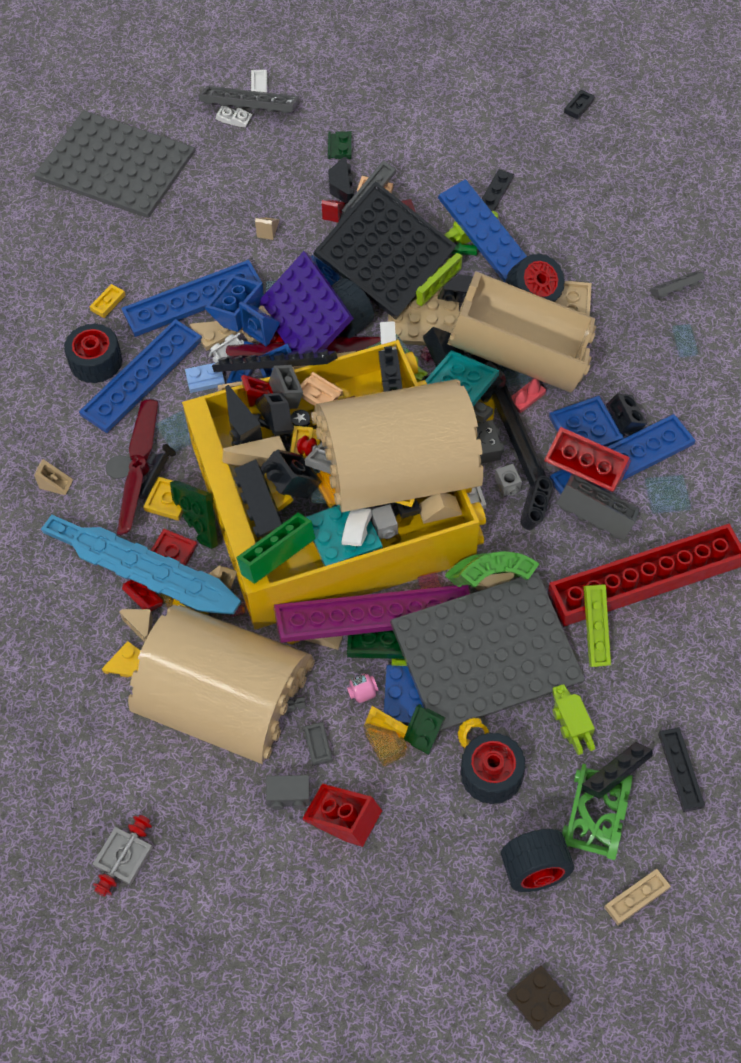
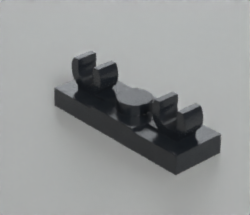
M392 346L384 347L383 351H378L383 392L402 389L397 349L392 350Z

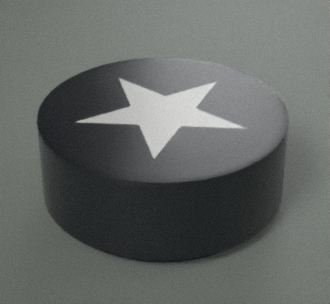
M305 410L294 411L291 415L292 424L294 426L308 427L310 424L309 413Z

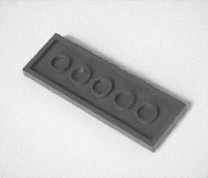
M206 86L199 94V101L204 102V104L218 103L220 106L235 105L236 108L250 107L252 110L266 109L268 112L277 110L288 114L293 112L298 105L299 96Z

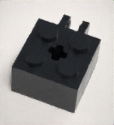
M278 449L261 466L262 471L267 473L269 481L275 484L276 490L282 495L308 499L322 482L312 467L305 465V458L301 454Z

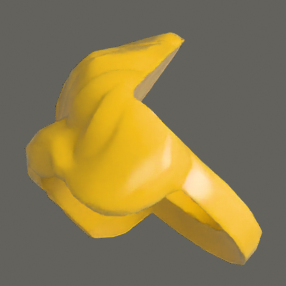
M470 718L459 726L457 735L462 747L465 748L471 741L466 738L471 727H480L483 729L484 734L489 733L488 728L482 724L480 718Z

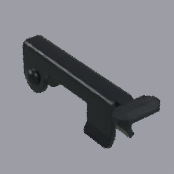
M163 444L162 450L165 453L152 454L148 463L154 466L141 485L139 498L148 497L169 459V455L171 457L176 455L175 450L168 444Z

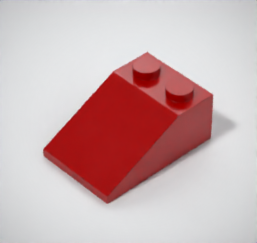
M322 784L302 819L345 842L363 847L382 809L371 796Z

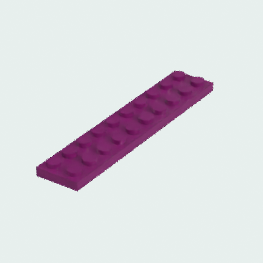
M455 585L275 604L274 613L280 643L393 630L390 624L391 619L469 595L470 591L468 585H462L461 587Z

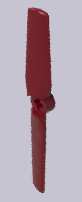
M336 337L326 349H328V352L336 351V353L357 352L375 347L377 344L381 345V337ZM262 343L228 345L226 347V354L228 356H260L285 345V343H269L268 346H264Z
M154 399L141 401L129 445V454L132 461L129 464V472L124 485L117 528L118 535L126 534L132 528L143 476L150 469L147 459L152 450L158 401Z

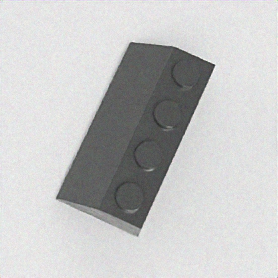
M571 474L556 503L562 510L570 511L576 514L579 519L587 520L593 523L597 529H604L614 538H621L624 541L635 524L640 510L638 507L574 474Z

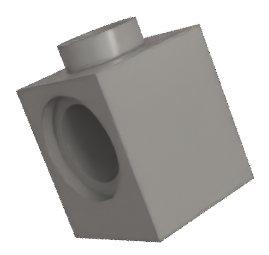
M514 464L496 469L495 480L503 497L507 495L513 496L521 491L522 481Z
M390 504L371 510V521L379 539H389L398 534V523Z

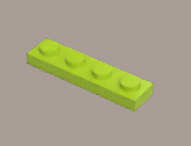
M456 253L452 258H449L442 267L438 268L432 277L430 276L422 286L418 287L416 291V304L423 306L462 269L461 254Z
M606 585L584 586L589 666L611 665Z

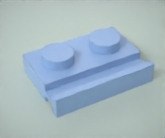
M215 363L185 369L190 393L217 388L218 385L225 384L223 373L213 371L212 365Z

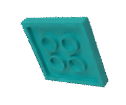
M451 350L425 381L427 384L455 379L459 380L460 385L465 387L474 406L499 376V370Z
M340 505L307 516L306 518L312 521L316 538L313 542L324 566L383 549V545L371 520L366 527L367 536L362 546L342 545V536L350 511L341 512Z

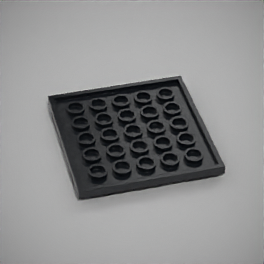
M375 181L315 249L313 255L342 278L355 282L371 301L396 320L416 296L418 287L422 286L430 276L432 277L457 245Z

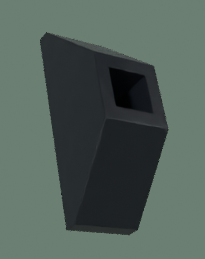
M343 157L328 170L330 194L345 204L354 196L353 188H350L352 186V176L348 174H351V165L347 164V157Z
M458 274L443 286L437 296L438 299L463 303L473 276Z
M282 393L263 394L255 400L254 404L274 435L293 433L289 403Z

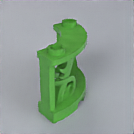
M506 551L481 553L459 561L448 570L445 577L457 587L462 585L476 587L484 578L494 573H514V577H522L528 580L539 563L520 553Z
M582 764L581 770L577 769L574 782H577L578 785L569 825H564L563 827L564 839L567 847L570 846L607 856L608 859L615 860L623 825L619 821L625 819L633 775H629L609 791V797L615 796L617 798L616 801H611L607 794L603 796L605 804L612 810H615L616 814H605L595 824L585 807V803L594 796L585 793L580 797L582 784L598 771L586 768V764ZM578 808L581 818L574 821ZM604 821L610 822V828H606L604 825L602 830L599 828ZM577 827L583 830L580 837L585 836L588 829L592 833L588 842L573 839V833ZM596 837L600 842H602L604 845L608 847L592 844V842Z

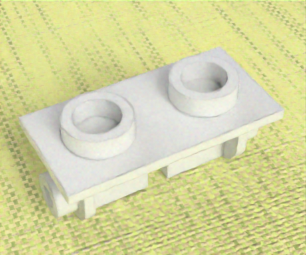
M240 333L235 336L231 334L221 345L217 343L211 347L209 357L214 356L213 361L215 363L220 358H229L230 356L226 354V347L228 345L244 344L243 340L239 341L238 339Z

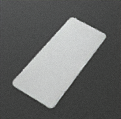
M380 322L381 345L396 341L395 322Z

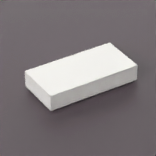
M251 70V91L267 92V70Z

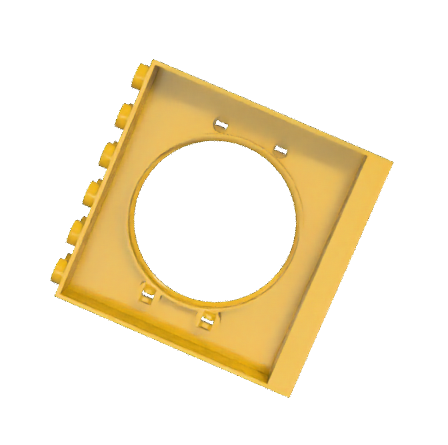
M399 340L340 356L328 364L309 365L294 370L300 385L314 372L342 389L343 395L338 400L352 396L358 397L383 392L378 351L384 350V347L396 346L402 389L427 384L425 380L417 382L414 374L418 373L416 358L412 351L404 353ZM270 377L263 378L260 380L269 382ZM242 385L232 387L233 391L252 414H261L256 406H248ZM226 389L182 402L191 443L207 491L212 495L213 509L233 568L237 572L236 577L254 630L276 624L275 604L375 593L451 569L459 561L476 555L477 546L484 544V537L480 526L486 524L485 513L480 502L471 504L467 494L472 492V488L447 492L450 495L456 496L462 515L423 524L420 514L403 519L398 514L395 517L398 523V534L389 539H380L383 549L328 566H324L312 541L254 584L241 575L236 557L262 538H257L254 532L255 522L250 520L246 511L249 509V506L244 504L240 493H243L242 488H238L234 477L237 476L234 469L239 467V465L226 464L222 461L223 448L231 447V442L233 441L229 433L231 427ZM301 398L298 408L290 409V415L296 410H305L310 415L308 427L317 425L313 424L311 412H314L315 406ZM261 427L263 439L275 437L271 430ZM430 496L416 498L418 504H420Z

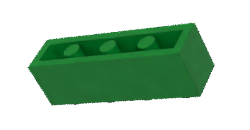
M297 513L237 556L241 575L255 584L315 540L312 521Z

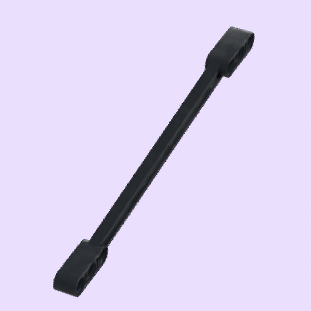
M470 353L476 361L482 364H486L489 361ZM505 384L501 390L495 391L492 399L530 484L520 523L526 530H532L544 519L553 483L546 476Z

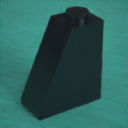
M432 327L423 335V340L436 367L451 350L464 356V350L447 344L451 333Z

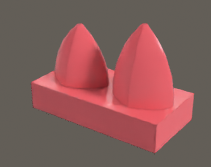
M532 379L511 396L517 411L521 413L546 394V389L540 385L539 380Z

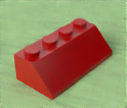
M562 427L559 428L544 460L553 466L611 492L615 491L631 462L630 457Z

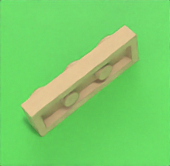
M655 869L607 903L604 908L615 923L620 925L669 890L671 886L658 869Z

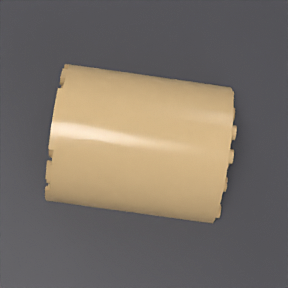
M475 271L447 344L571 393L577 384L581 382L583 375H587L590 368L589 363L592 357L589 356L590 349L586 347L588 343H592L595 336V318Z
M457 379L318 403L315 405L314 412H311L312 422L317 424V439H321L323 447H327L325 449L327 461L330 460L332 464L330 465L331 488H335L334 499L336 505H340L341 512L482 486L483 466L481 465L480 458L482 446L481 440L476 439L478 423L470 397L465 387L461 386L460 381Z
M173 605L168 608L166 616L161 615L140 651L138 660H140L138 671L135 670L133 672L130 686L133 687V694H130L128 697L129 710L263 764L264 760L269 759L272 753L271 746L273 742L277 741L280 737L279 719L281 715H285L288 709L287 702L290 697L293 698L299 688L304 687L307 679L305 675L307 671L312 670L315 660L311 654L183 605Z

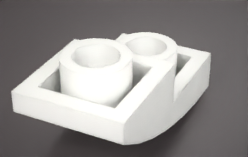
M221 106L215 119L223 123L246 127L252 114L241 108H237L235 111L227 106Z
M362 508L350 511L342 536V545L362 546L367 536L366 527L372 517L371 509Z

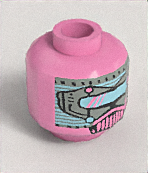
M367 673L351 678L349 682L350 687H347L350 698H355L358 703L375 698L376 692L379 691L374 677L369 676Z

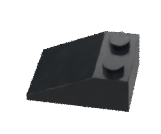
M229 385L225 386L231 427L229 433L233 439L231 442L232 446L262 440L259 421Z

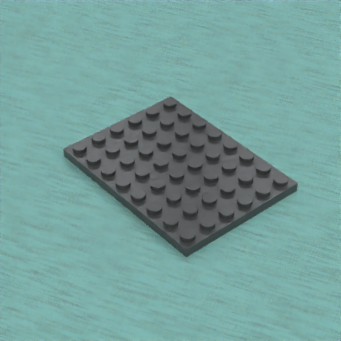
M83 110L36 171L34 177L45 183L149 218L195 153V147Z
M538 572L533 573L528 580L521 577L391 619L390 621L423 707L445 717L440 732L461 725L470 718H481L551 694L554 687L564 684L568 688L585 681Z

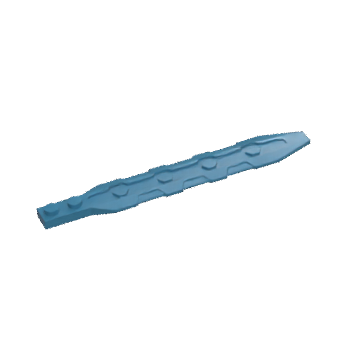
M51 515L41 528L44 534L73 546L80 559L94 565H100L115 572L120 577L145 585L149 590L158 594L163 593L172 597L181 604L196 611L234 614L241 604V600L219 578L182 565L171 557L159 555L141 544H134L120 538L117 534L102 527L82 528Z

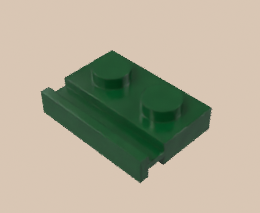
M352 131L328 132V159H342L343 157L351 159Z
M418 704L402 741L409 742L411 746L429 755L435 745L445 717Z

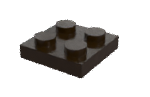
M542 965L507 993V997L536 1032L571 1003V1000Z

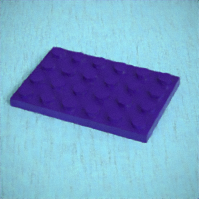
M305 251L300 254L262 296L259 303L260 306H264L271 317L280 322L276 331L284 343H288L292 352L298 351L299 354L309 350H313V353L326 349L354 319L310 255Z

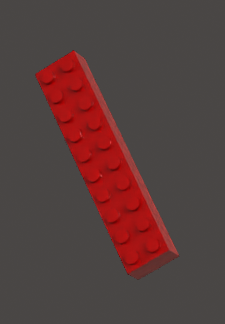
M726 524L549 583L548 596L562 626L565 627L586 619L584 586L606 585L607 612L740 568L741 543L730 524Z

